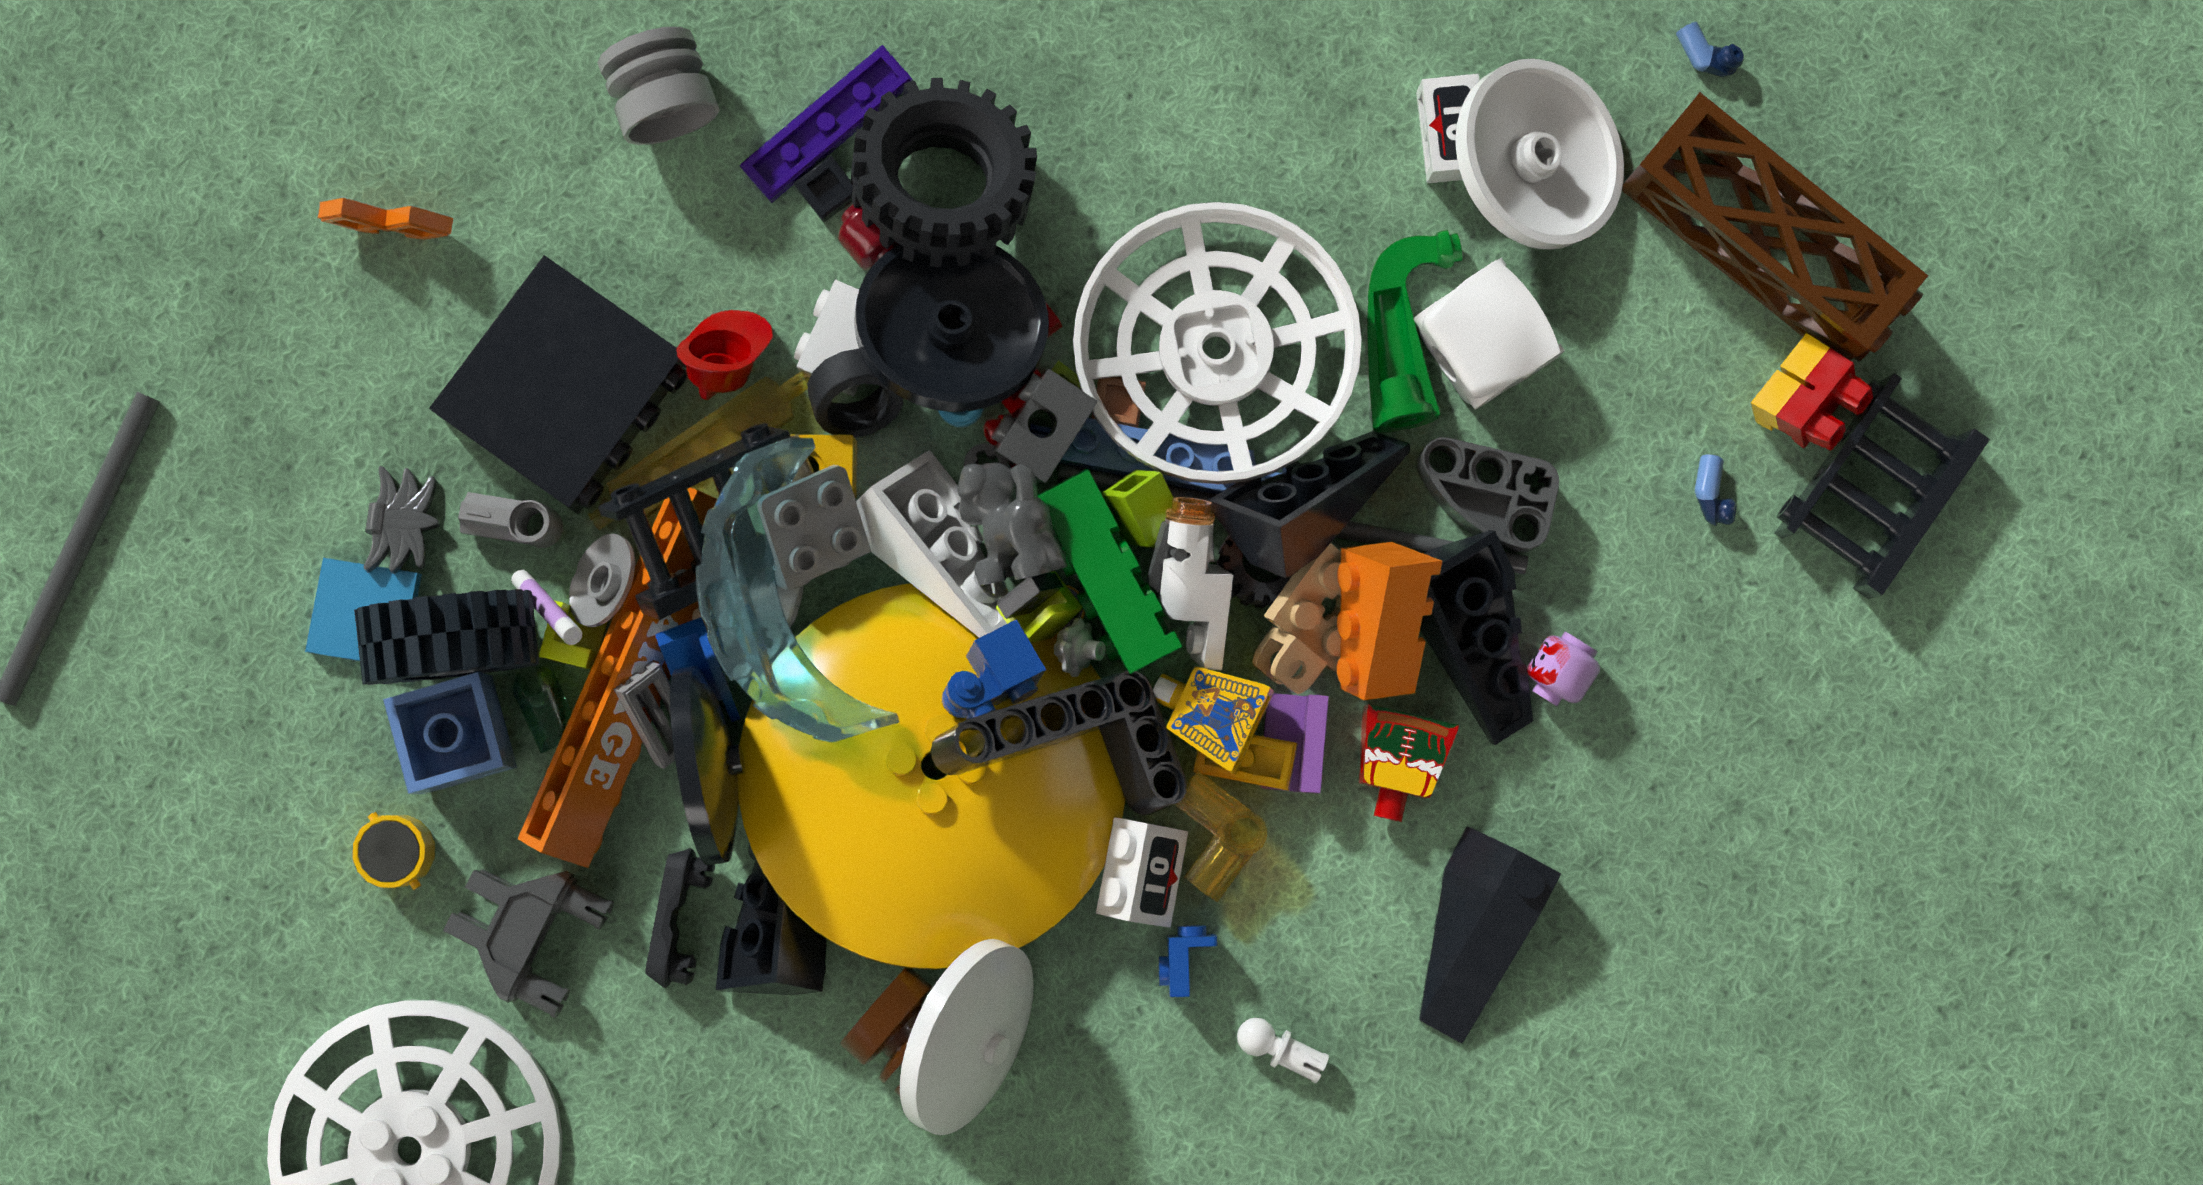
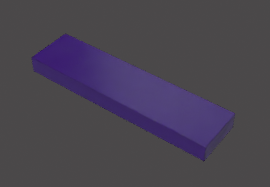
M881 45L739 165L740 168L770 203H773L792 187L794 182L830 155L856 133L857 129L862 128L864 114L869 108L879 112L882 95L890 91L897 98L903 93L904 84L913 81V79L887 49Z

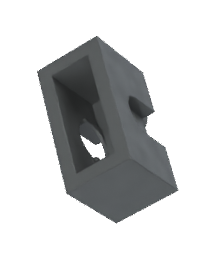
M1050 369L1044 370L1040 377L1035 373L1031 375L1017 396L1024 401L1020 410L1014 418L1006 414L991 436L992 439L997 441L992 452L1013 466L1021 464L1032 469L1039 483L1047 482L1098 402ZM1036 410L1046 412L1052 421L1050 432L1043 438L1035 436L1028 428V419Z

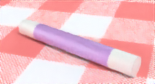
M516 571L511 579L512 584L517 589L531 590L535 610L566 644H577L582 638L581 629L527 571Z

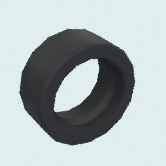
M859 349L839 352L825 359L812 372L807 383L808 397L815 419L825 432L832 435H853L855 438L871 435L890 424L898 416L904 404L902 397L888 389L872 373ZM861 384L879 385V388L870 396L860 401L846 404L832 402L840 392L852 386Z

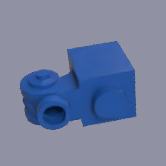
M1017 619L974 640L966 657L978 677L969 671L955 673L950 678L942 694V703L949 714L958 718L970 719L996 711L993 705L996 706L1007 699H1010L1012 704H1017L1038 691L1036 685L1046 671V668Z

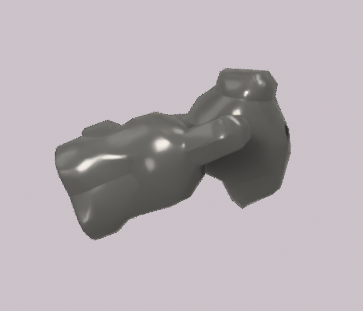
M998 462L984 465L967 464L963 467L957 488L961 498L959 505L960 516L969 525L983 526V538L988 550L987 558L977 562L974 568L978 585L1003 581L1007 577L1012 576L1016 580L1067 567L1065 552L1060 546L1053 530L1050 508L1038 497L1037 480L1032 469L1021 464L1011 469Z

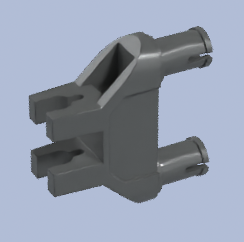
M484 869L480 871L473 870L465 888L498 904L499 907L489 925L464 912H459L458 914L451 913L443 931L477 948L488 979L501 1000L509 1003L520 999L556 1018L564 1007L561 1002L562 1000L567 1001L570 990L532 973L533 967L531 965L557 913L565 911L600 930L608 917L591 908L603 914L611 913L614 901L607 900L577 885V879L574 878V874L568 871L515 885Z

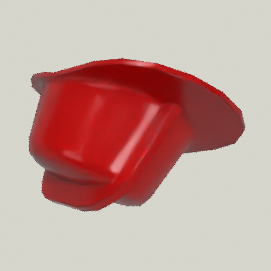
M740 310L721 311L710 315L700 322L689 336L678 345L676 351L677 357L686 365L689 380L699 388L701 399L709 400L718 392L727 393L744 387L750 377L754 362L769 346L773 338L772 327L764 317L754 312Z

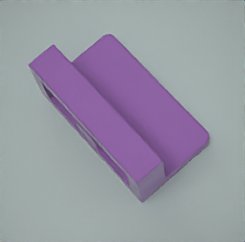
M1274 693L1266 709L1264 737L1298 743L1289 791L1321 793L1329 696L1311 694L1299 696ZM1260 786L1263 789L1281 790L1266 786Z

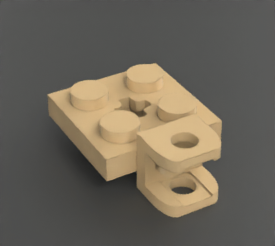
M1331 543L1319 557L1293 574L1264 614V617L1276 627L1272 626L1257 647L1252 660L1253 665L1269 679L1279 685L1284 684L1296 694H1301L1309 689L1325 667L1337 673L1341 636L1337 628V616L1341 611V588L1337 580V570L1341 564V551ZM1326 597L1332 600L1336 598L1334 611L1322 617L1325 612V608L1322 605L1323 600ZM1279 651L1278 654L1276 655L1275 659L1273 660V663H1272V666H1271V664H1270L1271 656H1272L1275 652ZM1302 665V670L1300 674L1296 677H1293V675Z

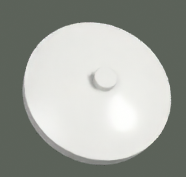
M1521 59L1505 64L1484 76L1475 84L1464 100L1456 128V153L1460 173L1474 204L1498 231L1525 246L1551 250L1564 248L1592 236L1606 224L1618 204L1624 178L1623 150L1617 128L1608 109L1596 92L1582 78L1567 68L1553 62L1540 59Z
M988 939L976 943L951 963L929 993L910 1033L900 1075L902 1108L908 1120L914 1125L935 1135H946L955 1132L968 1124L981 1112L1004 1081L1023 1041L1033 1001L1034 983L1032 967L1026 954L1019 948L997 939Z

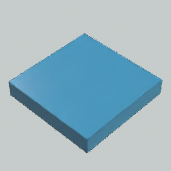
M323 558L305 652L360 661L354 610L371 604L389 603L388 601L408 600L418 597L422 574L403 570L392 574L389 568L376 567L373 571L367 573L364 570V564Z

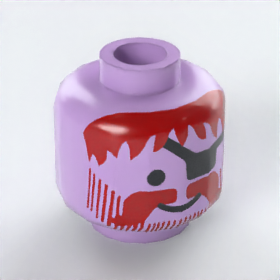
M1564 632L1561 637L1548 636L1527 668L1529 677L1537 682L1532 691L1555 706H1558L1561 699L1570 703L1580 702L1600 672V665L1594 659L1598 652L1567 632Z

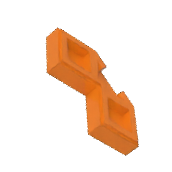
M346 198L320 202L318 218L323 222L359 232L379 234V230L395 231L405 234L407 238L424 240L445 237L451 234L453 224L452 217L414 206L385 210Z

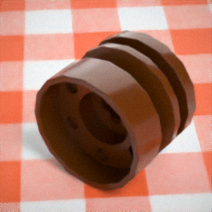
M905 967L840 1042V1045L862 1065L867 1064L883 1052L889 1060L882 1069L878 1079L885 1083L898 1067H902L910 1033L922 1008L921 1005L928 996L932 986L912 968ZM899 1084V1085L897 1086V1088L893 1091V1092H894L896 1095H898L899 1097H900V1084Z

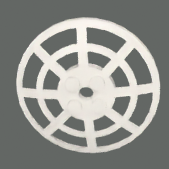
M1221 202L1191 204L1162 212L1137 225L1115 242L1098 262L1084 287L1076 312L1073 337L1076 373L1081 389L1098 401L1092 413L1111 439L1137 461L1162 474L1189 482L1208 484L1244 482L1273 474L1298 461L1318 445L1336 424L1350 399L1359 370L1362 341L1359 314L1350 286L1336 262L1315 239L1297 225L1271 212L1243 204ZM1212 222L1241 224L1265 231L1277 237V240L1263 262L1233 252H1206L1201 224ZM1182 227L1187 256L1177 258L1160 267L1146 278L1140 286L1117 270L1125 258L1144 243L1167 231ZM1293 249H1296L1305 256L1323 276L1335 297L1339 309L1338 312L1311 319L1308 308L1300 294L1279 273ZM1209 268H1232L1249 273L1254 277L1242 295H1238L1228 291L1213 290ZM1190 271L1194 295L1183 300L1173 310L1152 296L1156 290L1169 280ZM1104 286H1106L1128 302L1118 328L1117 357L1089 360L1088 340L1090 322L1097 299ZM1269 287H1272L1287 303L1295 317L1296 323L1271 329L1266 317L1257 307ZM1141 312L1162 326L1159 351L1131 355L1132 333L1137 317ZM1344 330L1345 356L1343 373L1337 393L1331 404L1328 405L1305 393L1315 367V338ZM1220 337L1227 341L1230 352L1224 358L1212 359L1204 353L1202 346L1207 339ZM1301 342L1300 367L1292 386L1270 373L1269 369L1274 348ZM1164 371L1168 381L1177 391L1162 411L1145 395L1136 374ZM1122 377L1123 384L1134 404L1146 418L1153 422L1138 444L1130 439L1110 417L1098 396L1093 379ZM1257 388L1281 402L1278 407L1264 418L1243 427L1237 402L1248 397ZM1193 401L1204 405L1218 406L1224 431L1199 430L1179 423V420ZM1294 409L1319 422L1309 435L1289 451L1268 462L1255 466L1252 465L1246 441L1272 430L1286 419ZM1169 434L1197 444L1227 445L1233 470L1217 472L1190 469L1167 462L1154 454Z
M404 1000L378 1005L350 1016L325 1032L302 1055L288 1075L275 1103L268 1133L267 1162L271 1185H329L353 1178L357 1185H507L513 1162L512 1130L541 1121L544 1148L543 1166L538 1185H557L562 1163V1128L558 1105L548 1078L533 1054L513 1033L492 1018L465 1006L438 1000ZM400 1016H431L455 1021L469 1029L453 1054L427 1046H400L394 1048L390 1018ZM369 1025L374 1054L364 1057L347 1068L330 1085L327 1091L305 1076L311 1065L332 1044L352 1031ZM486 1038L498 1045L518 1066L531 1087L536 1102L506 1111L505 1105L493 1084L477 1068L470 1064ZM397 1062H424L438 1065L443 1070L430 1092L417 1089L403 1090ZM377 1069L383 1098L371 1104L363 1113L339 1099L343 1092L357 1079L371 1070ZM461 1078L479 1094L489 1111V1117L465 1123L460 1112L448 1101ZM295 1094L316 1109L307 1137L306 1161L308 1170L282 1177L280 1164L281 1133L287 1108ZM330 1118L351 1131L348 1144V1158L322 1165V1138L326 1122ZM496 1136V1163L489 1184L466 1172L471 1155V1143ZM403 1137H413L420 1143L422 1153L417 1163H406L400 1158L398 1144Z

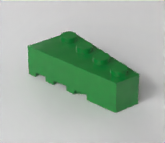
M1085 469L1039 493L1038 497L1050 508L1054 533L1065 552L1067 567L1062 568L1067 578L1075 574L1084 591L1077 594L1076 597L1083 607L1088 620L1090 621L1098 617L1106 634L1098 637V639L1105 644V653L1110 662L1113 663L1120 659L1122 665L1131 674L1182 647L1175 631H1169L1163 619L1165 617L1163 609L1148 583L1144 582L1140 566L1125 539L1122 540L1118 532L1120 531L1118 524L1089 470Z

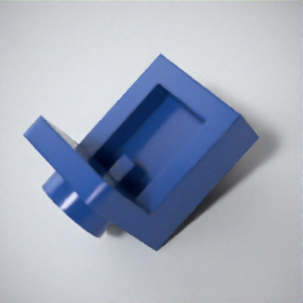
M1205 925L1177 926V935H1167L1168 956H1159L1158 958L1159 986H1169L1170 997H1190L1188 947L1218 946L1217 935L1207 934Z

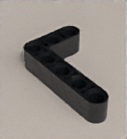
M1123 671L967 719L936 736L931 747L932 760L939 770L948 775H960L1100 730L1125 800L1133 811L1141 815L1156 813L1180 802L1184 798L1187 789L1183 769L1152 687L1147 678L1137 671L1131 674L1128 671ZM1041 717L1046 722V726L1043 724ZM1000 728L1006 734L1007 740L1002 736ZM959 741L965 746L967 755L960 748Z

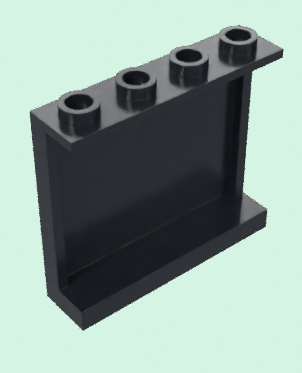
M543 255L429 409L579 515L584 507L590 509L598 501L605 488L601 483L612 468L617 471L626 463L633 451V447L630 446L640 430L647 432L654 425L661 413V409L658 407L668 392L676 393L685 383L688 375L686 365L677 357L674 345Z

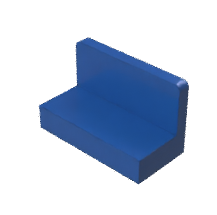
M702 617L655 634L671 676L675 669L691 666L700 667L717 700H723L731 722L740 720L741 718Z

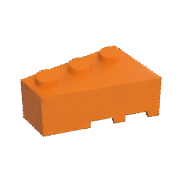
M1394 542L1341 548V564L1337 570V580L1341 588V611L1337 616V628L1341 636L1340 659L1337 663L1340 689L1362 700L1415 693L1426 643L1422 637L1418 638L1423 616L1432 614L1434 601L1430 597L1427 598L1431 575L1440 574L1442 560Z

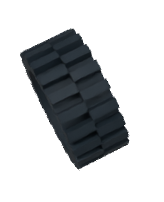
M504 589L487 592L450 593L431 597L423 596L408 600L388 601L389 603L371 604L354 610L362 684L364 685L461 677L476 672L508 671L540 664L531 590L514 589L506 591Z

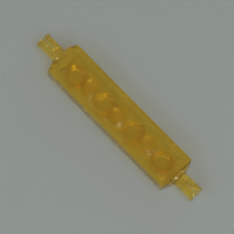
M800 371L779 386L775 381L765 376L608 482L610 497L612 492L621 487L635 483L641 487L741 440L740 433L749 427L767 423L770 427L781 428L795 418L790 401L808 390L807 383L809 378L805 372ZM664 500L644 509L647 518L660 510ZM599 509L588 514L599 531L614 521L613 519L601 516Z

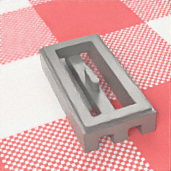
M651 661L644 666L646 670L644 673L639 674L636 672L629 677L631 683L627 686L620 684L614 691L653 762L664 769L675 761L672 730L648 686L651 683L654 684L670 714L671 684L661 665ZM637 694H638L639 698L641 699V701H642L644 707L646 708V710H647V712H648L650 718L652 719V721H653V723H654L656 729L658 730V732H659L661 738L663 739V741H664V743H665V745H666V747H667V749H668L667 752L665 751V749H664L662 743L660 742V740H659V738H658L656 732L654 731V729H653V727H652L650 721L648 720V718H647L645 712L643 711V709H642V707H641L639 701L637 700V698H636V695H637Z

